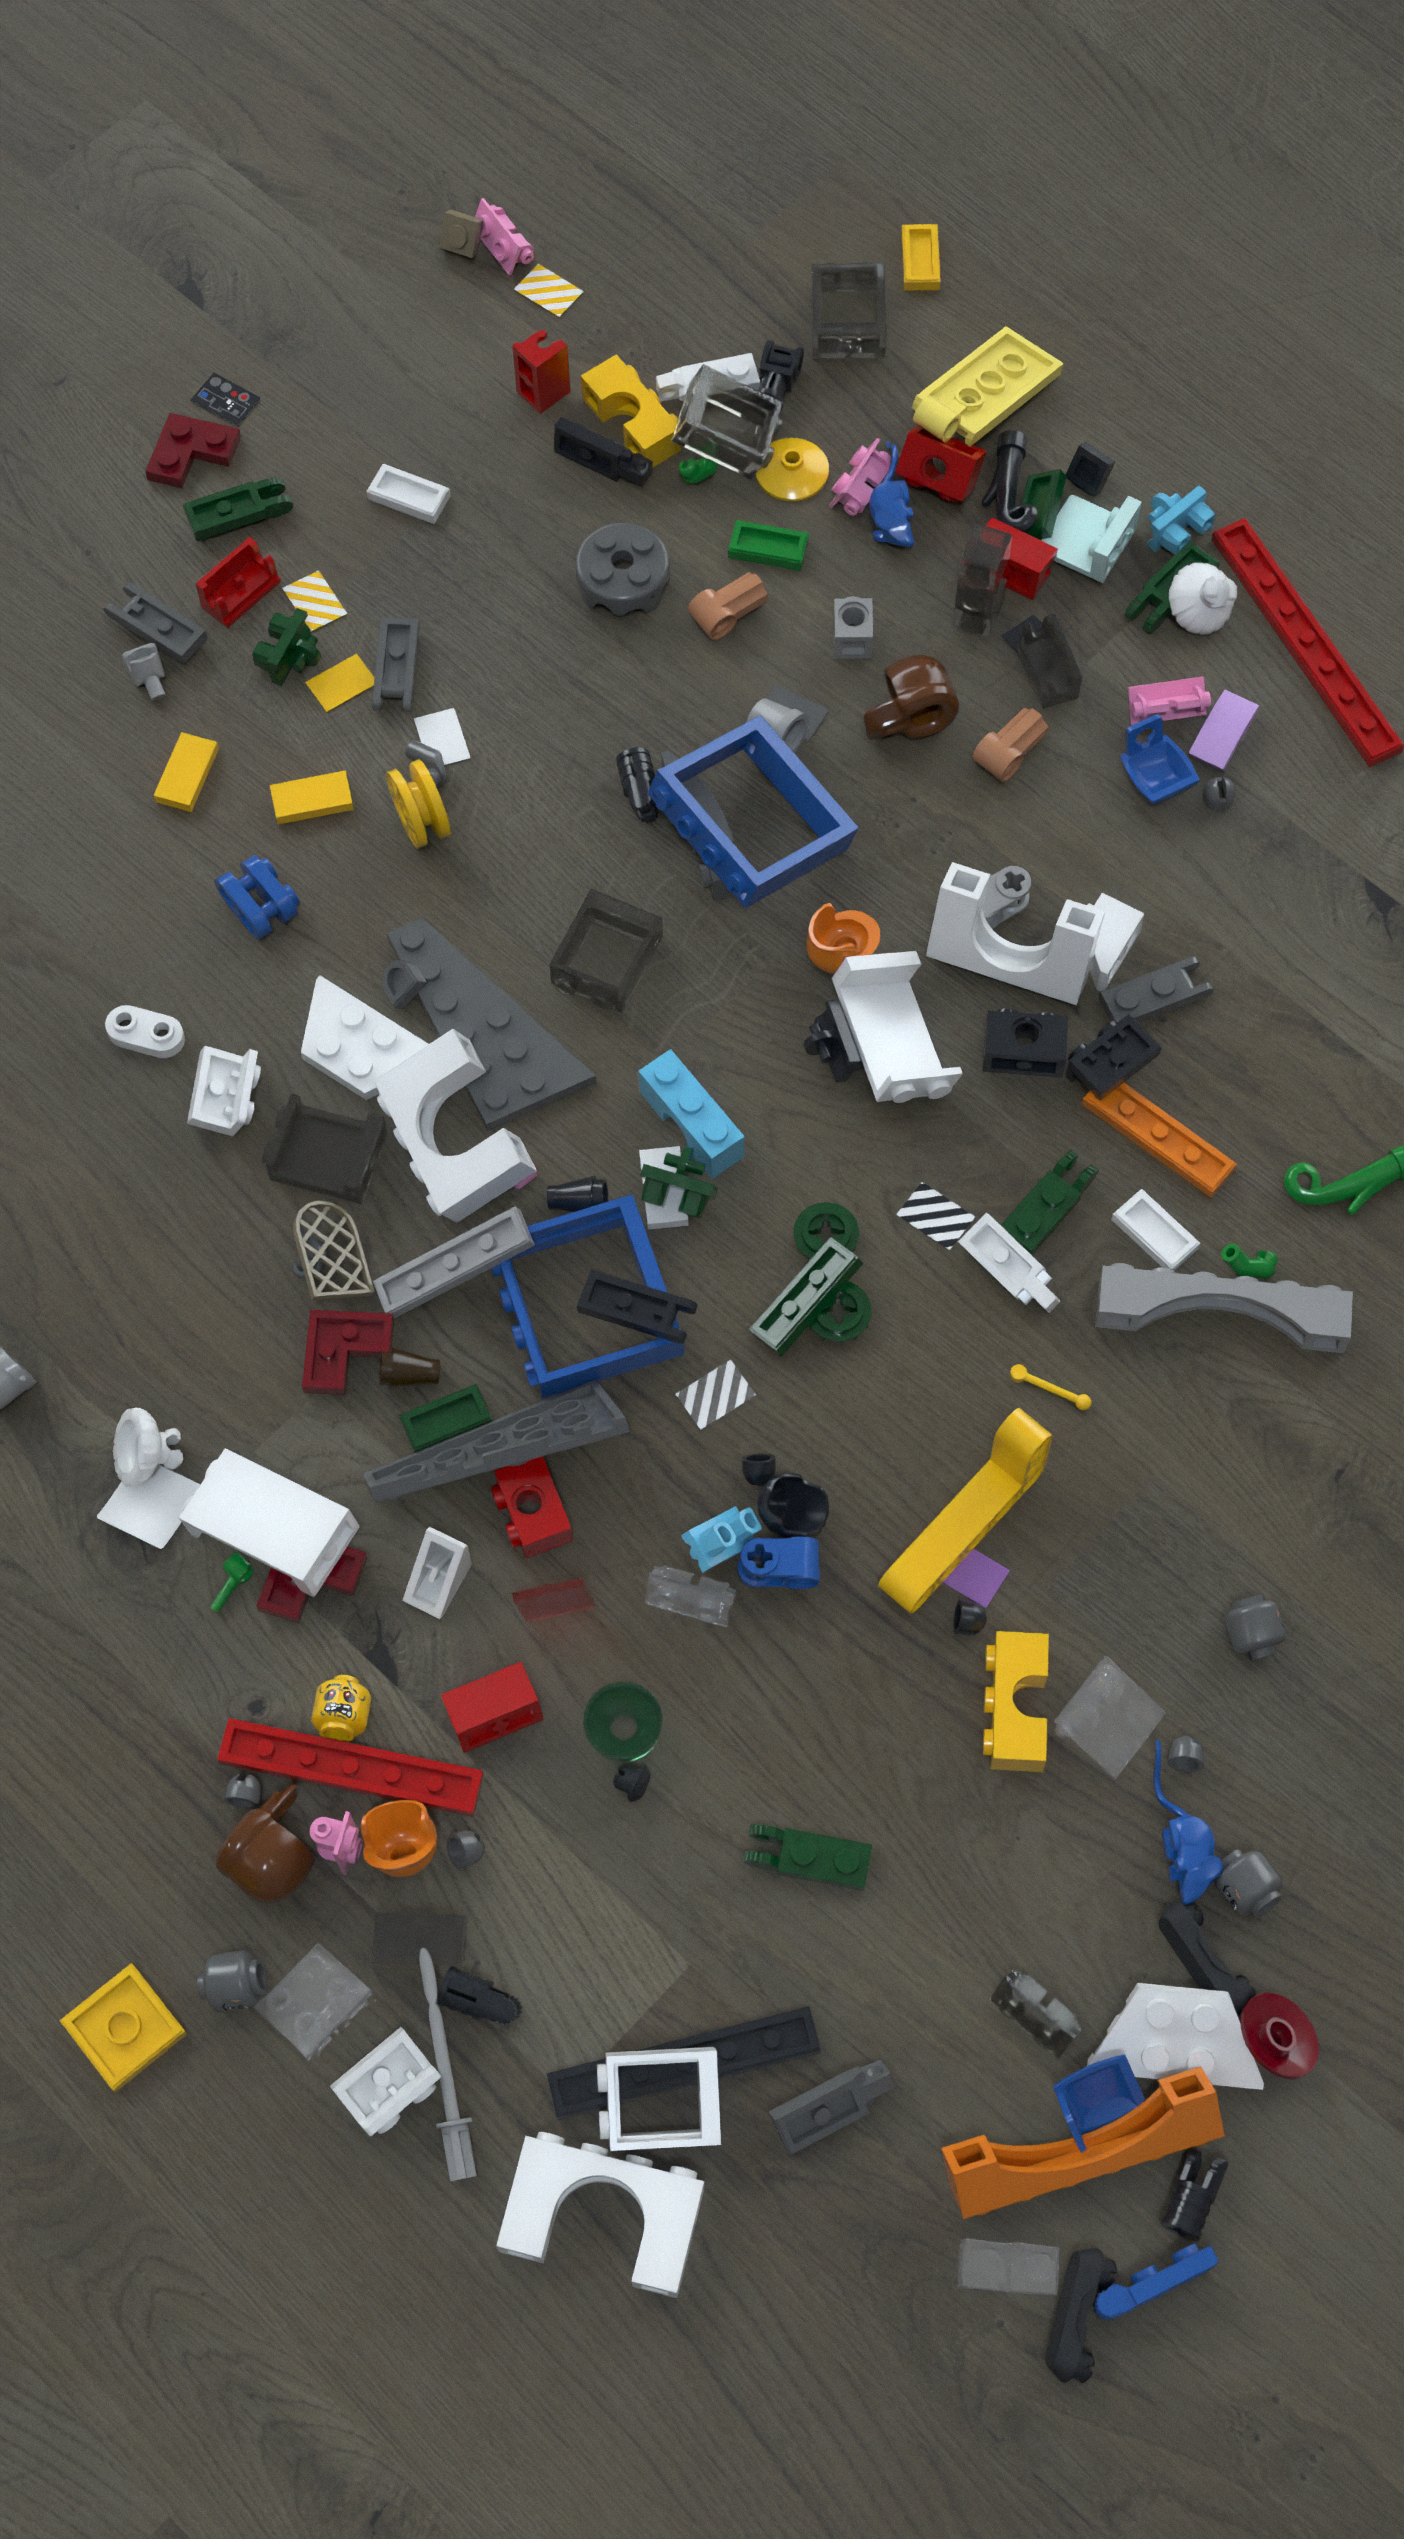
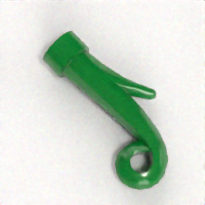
M1404 1145L1389 1150L1388 1155L1323 1187H1321L1320 1176L1315 1167L1309 1163H1295L1285 1173V1189L1296 1201L1308 1205H1323L1355 1196L1347 1208V1213L1354 1215L1367 1200L1384 1187L1397 1180H1404ZM1298 1175H1306L1310 1179L1309 1189L1302 1188L1298 1184Z

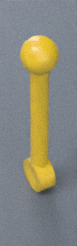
M1017 1364L1011 1368L1010 1377L1014 1382H1029L1074 1402L1077 1408L1083 1411L1089 1409L1092 1404L1091 1398L1088 1395H1076L1027 1373V1369L1023 1365Z

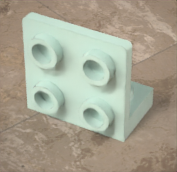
M1070 495L1057 515L1052 537L1042 539L1041 541L1058 548L1054 561L1103 583L1137 529L1142 501L1128 496L1121 508L1115 507L1110 512L1075 495Z

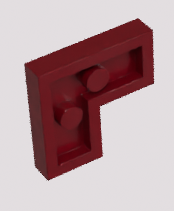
M169 413L145 470L147 480L183 488L194 459L229 467L241 439L239 428Z
M310 1310L302 1380L303 1392L345 1395L349 1356L381 1358L382 1351L391 1352L394 1327L393 1314Z
M347 1547L321 1587L354 1596L368 1558L366 1552ZM271 1567L256 1607L259 1612L299 1624L309 1595L300 1591L290 1576Z

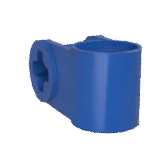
M811 1537L752 1539L741 1550L737 1566L738 1577L744 1584L754 1588H814L820 1584L819 1542ZM752 1558H760V1563L764 1565V1568H756L755 1561H752Z

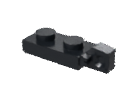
M563 417L555 424V453L615 482L619 478H623L642 486L652 473L653 461L644 458L642 454L633 453L629 448L618 444L616 441L607 439L586 429L583 425L571 422Z

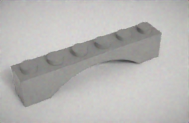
M1115 1263L1110 1266H1102L1098 1284L1095 1327L1138 1331L1151 1322L1174 1313L1197 1309L1225 1310L1245 1314L1268 1323L1287 1335L1302 1349L1344 1353L1351 1338L1353 1292L1342 1291L1340 1287L1334 1285H1322L1317 1288L1300 1286L1297 1282L1287 1280L1277 1283L1259 1282L1256 1278L1249 1276L1228 1279L1218 1278L1210 1272H1197L1189 1275L1176 1273L1172 1269L1163 1267L1142 1270L1134 1269L1129 1264Z

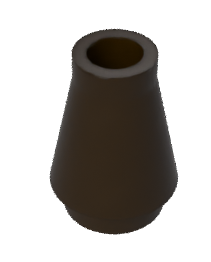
M392 1348V1352H381L379 1385H389V1390L426 1384L438 1385L440 1360L429 1359Z

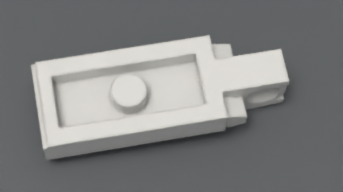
M752 353L683 366L672 370V372L656 376V389L660 402L679 398L680 401H688L689 405L753 393L759 390L760 379Z
M987 1212L958 1241L1017 1300L1020 1299L1025 1305L1034 1298L1050 1313L1061 1302L1045 1286L1052 1279L1046 1273L1047 1270Z

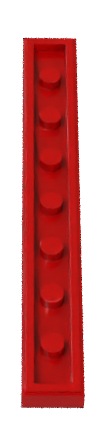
M1243 518L1214 531L1211 539L1368 767L1370 768L1402 753L1404 748L1403 742L1247 519Z

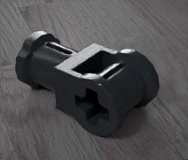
M772 340L766 341L759 368L760 387L759 390L754 391L751 399L752 404L761 412L776 414L782 411L785 404L784 392L792 391L795 380L797 381L800 375L804 358L803 347H797L795 350L777 346Z

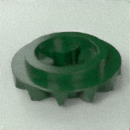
M828 1202L817 1203L806 1208L798 1216L794 1225L793 1237L798 1252L801 1251L809 1261L825 1244L822 1242V1237L815 1236V1234H821L824 1221H828L830 1232L838 1235L832 1237L849 1251H855L859 1239L858 1223L852 1213L843 1206Z
M848 1281L809 1325L810 1330L817 1333L822 1341H836L839 1345L850 1339L856 1340L865 1329H868L871 1319L872 1308L867 1294L858 1285ZM836 1299L840 1300L843 1311L850 1312V1314L843 1316L841 1325H837L834 1315L827 1314V1312L833 1311Z

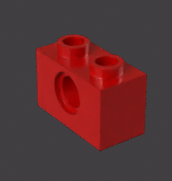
M916 425L907 434L895 474L905 477L904 481L912 486L919 488L926 486L938 491V495L945 500L952 502L964 501L974 490L987 451L974 445L970 447L964 441L954 437L947 442H943L921 426ZM934 458L944 462L946 473L936 470L933 464Z
M543 1456L531 1459L522 1465H509L494 1470L497 1485L490 1487L498 1511L506 1509L511 1523L506 1524L505 1529L513 1549L521 1546L525 1559L573 1542L572 1528ZM529 1501L536 1502L541 1506L533 1514H524L519 1511L520 1506Z

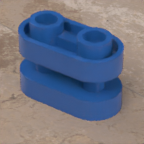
M253 855L240 863L244 876L236 879L228 871L215 879L214 883L220 896L256 940H260L272 932L268 921L270 918L276 916L280 922L285 924L298 915L296 906L300 904V901L288 884L282 886L276 879L278 875L267 858L264 857L260 860L256 855ZM254 889L263 900L264 904L260 907L249 895L248 891Z

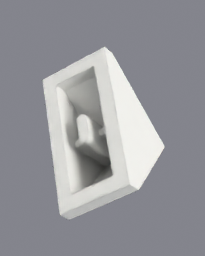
M429 1527L424 1535L402 1601L440 1619L446 1612L472 1565L468 1545Z

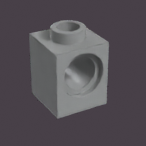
M851 596L845 599H834V659L872 658V598Z

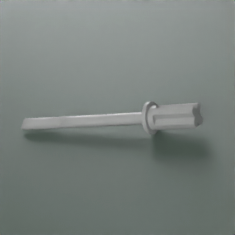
M422 1948L419 1955L424 1992L430 2004V2028L438 2073L441 2075L439 2080L447 2122L436 2124V2129H441L450 2181L477 2176L468 2123L472 2122V2118L460 2119L444 2023L440 2008L437 2005L438 1989L433 1961L429 1951Z

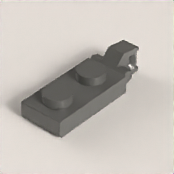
M878 2060L864 2067L858 2066L851 2070L849 2069L769 2111V2114L788 2154L792 2155L870 2114L868 2108L876 2102L875 2098L896 2086L887 2067L881 2060Z

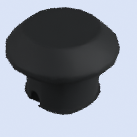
M627 1763L621 1765L618 1769L619 1775L616 1774L613 1780L615 1788L628 1793V1801L634 1802L639 1800L644 1795L651 1778L648 1767L644 1765L636 1769Z

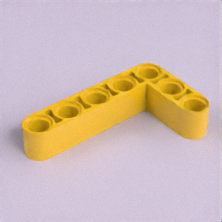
M1021 1408L1015 1409L1005 1419L995 1434L990 1460L892 1564L879 1581L878 1587L908 1613L913 1614L1038 1479L1046 1466L1053 1435Z

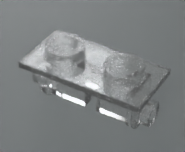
M666 1564L663 1565V1568L655 1566L653 1572H650L645 1597L646 1604L697 1618L703 1622L723 1627L727 1626L730 1607L733 1606L737 1593L736 1589L730 1588V1583H723L701 1576L698 1586L691 1585L693 1573L669 1567Z

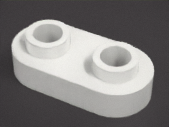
M124 1005L112 1010L106 1018L105 1027L111 1042L118 1047L158 1058H169L179 1053L184 1046L185 1036L182 1026L178 1020L171 1016ZM131 1020L128 1026H119L120 1022ZM161 1030L169 1031L167 1035L162 1037L156 1035Z

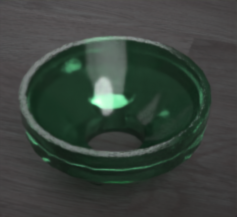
M616 1682L599 1689L591 1697L584 1711L583 1726L590 1745L600 1755L613 1761L628 1762L645 1756L653 1749L662 1731L663 1716L657 1699L649 1690L631 1682ZM620 1717L631 1718L637 1725L636 1733L626 1740L616 1738L611 1732V1725L616 1719Z

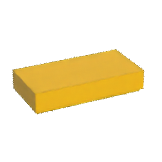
M938 224L902 225L904 291L940 290Z
M181 732L153 795L155 802L192 812L218 753V743Z
M346 770L270 785L278 825L354 810Z

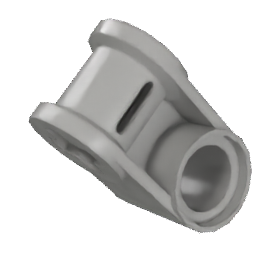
M1008 866L990 876L983 912L987 923L992 929L1027 908L1031 877L1024 868Z

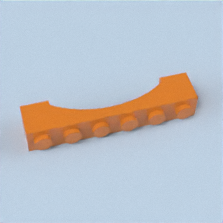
M1201 2066L1159 2079V2088L1135 2109L1110 2124L1083 2134L1082 2137L1087 2148L1083 2152H1080L1074 2138L1047 2144L1013 2146L988 2142L985 2134L941 2148L951 2193L963 2219L984 2215L991 2210L1020 2201H1028L1051 2191L1072 2187L1092 2178L1116 2173L1133 2165L1149 2160H1157L1165 2155L1193 2146H1201L1209 2141L1225 2137L1217 2093Z

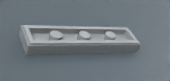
M515 1206L379 1277L373 1283L384 1312L393 1314L395 1319L535 1246L521 1210Z

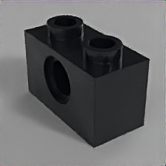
M1007 1008L997 1011L988 1010L982 1071L1062 1078L1066 1062L1068 1017L1058 1016L1052 1012H1040L1038 1014L1018 1013L1016 1010ZM1021 1037H1027L1033 1040L1034 1042L1031 1044H1023L1019 1042L1017 1039Z

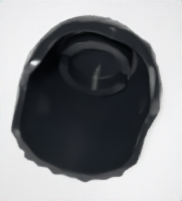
M782 1473L771 1476L763 1485L758 1495L757 1506L760 1519L767 1529L777 1536L786 1539L792 1537L818 1536L822 1531V1527H825V1522L829 1515L828 1495L824 1488L808 1483L800 1474Z

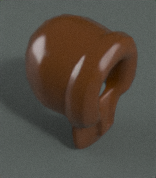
M913 655L890 664L884 669V675L891 700L869 709L864 714L867 737L870 740L884 738L900 732L907 738L921 739L943 731L954 721L959 713L958 697L943 664L936 658L926 655Z
M294 1784L289 1785L281 1792H274L260 1809H251L245 1814L226 1837L216 1855V1868L222 1876L230 1878L243 1892L261 1903H275L290 1897L303 1884L315 1861L311 1851L296 1836L278 1824L297 1798L294 1793L297 1786Z

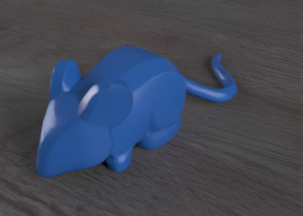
M887 441L886 447L889 451H892L891 464L883 482L872 491L869 501L870 515L875 525L879 528L872 534L874 540L879 542L912 547L914 540L910 521H907L913 518L912 507H907V504L910 503L909 493L905 481H892L898 464V451L896 444H890Z
M1156 1740L1153 1778L1155 1794L1158 1802L1178 1817L1170 1820L1169 1827L1162 1830L1166 1859H1172L1173 1865L1169 1866L1170 1882L1180 1881L1179 1892L1181 1901L1186 1905L1200 1898L1207 1887L1214 1883V1880L1223 1870V1864L1219 1857L1213 1856L1215 1840L1210 1826L1204 1820L1190 1816L1165 1798L1160 1781L1161 1743L1160 1740Z

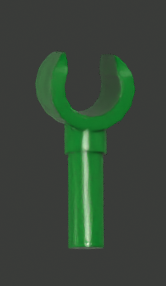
M239 1553L232 1554L222 1566V1569L230 1578L224 1583L225 1585L210 1606L217 1613L220 1612L233 1590L238 1585L246 1583L253 1575L251 1564Z

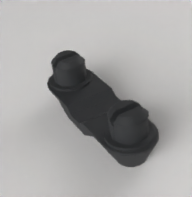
M1173 1901L1167 1904L1159 1920V1928L1198 1987L1205 1990L1228 1992L1237 2016L1241 2015L1245 2004L1256 1995L1255 1987H1249L1247 1984L1250 1980L1243 1975H1238L1234 1978L1224 1961L1214 1955L1208 1946V1938L1200 1928L1204 1921V1915L1202 1910H1195L1198 1906L1197 1903L1192 1902L1184 1905L1183 1903Z
M1096 2247L1075 2251L1070 2258L1045 2361L1047 2367L1063 2383L1069 2382L1072 2378L1079 2380L1081 2383L1086 2382L1093 2374L1092 2371L1088 2370V2366H1095L1092 2353L1082 2351L1088 2330L1085 2320L1089 2306L1095 2301L1098 2286L1106 2290L1115 2282V2278L1111 2277L1110 2273L1117 2274L1115 2261L1105 2259L1102 2251Z

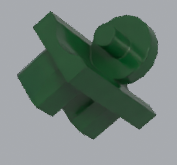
M296 608L293 616L275 612L269 622L268 632L270 637L279 640L278 643L274 646L260 641L253 651L254 665L268 671L271 682L282 686L292 668L302 671L304 665L316 666L321 659V653L315 647L318 639L311 635V629L305 623L308 616L307 611Z
M688 1146L684 1147L681 1156L670 1153L665 1155L663 1164L677 1168L676 1173L643 1164L640 1176L645 1179L642 1201L664 1208L670 1187L683 1190L684 1193L678 1212L696 1218H701L709 1199L715 1200L718 1188L714 1184L687 1177L689 1172L703 1176L706 1164L693 1160L694 1148Z

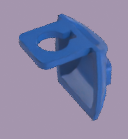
M1153 715L1126 729V753L1120 755L1121 761L1133 784L1152 804L1169 800L1199 783L1197 773L1188 757L1166 734L1163 735V720L1160 715ZM1153 728L1151 734L1147 737V742L1140 744L1139 741H1135L1142 731Z
M1125 2054L1091 2064L1053 2085L1066 2122L1080 2152L1087 2150L1081 2134L1089 2133L1110 2124L1145 2101Z

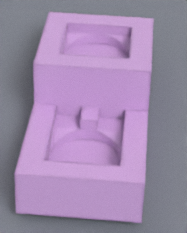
M1224 690L1188 753L1189 757L1224 772L1239 742L1243 741L1259 709V705Z

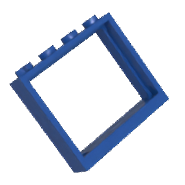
M761 715L659 769L647 792L656 803V807L663 811L675 825L678 833L684 839H687L698 852L705 865L716 873L726 885L729 893L732 892L745 908L845 852L859 829ZM741 750L746 752L819 837L817 840L759 873L682 785V782Z
M633 1194L527 1226L535 1246L491 1268L493 1277L501 1276L505 1286L504 1289L499 1290L505 1313L513 1312L517 1325L511 1326L516 1347L518 1350L525 1348L529 1358L528 1362L523 1363L530 1387L538 1385L542 1399L562 1393L594 1379L601 1381L684 1355V1344L659 1338L548 1373L510 1261L622 1226L642 1285L667 1293ZM676 1318L673 1328L680 1329Z

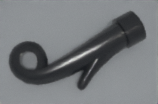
M1007 430L998 437V464L992 483L982 500V505L985 507L990 506L997 496L998 520L1022 532H1026L1036 522L1037 508L1027 503L1015 506L1021 464L1022 460L1026 457L1028 439L1020 431Z

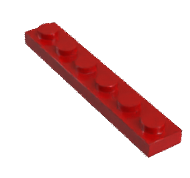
M228 1718L217 1758L219 1764L394 1801L415 1800L423 1803L428 1808L474 1817L484 1777L483 1770Z

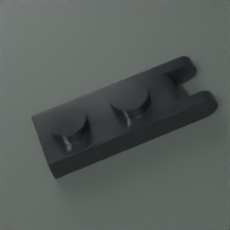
M591 1269L579 1299L577 1311L581 1314L668 1341L684 1344L687 1334L680 1329L673 1328L678 1311L695 1314L698 1304L686 1298Z

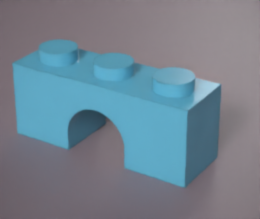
M671 1049L638 1071L640 1094L663 1121L671 1117L677 1123L687 1140L688 1147L694 1148L693 1157L697 1162L706 1164L705 1171L711 1179L744 1158V1135Z

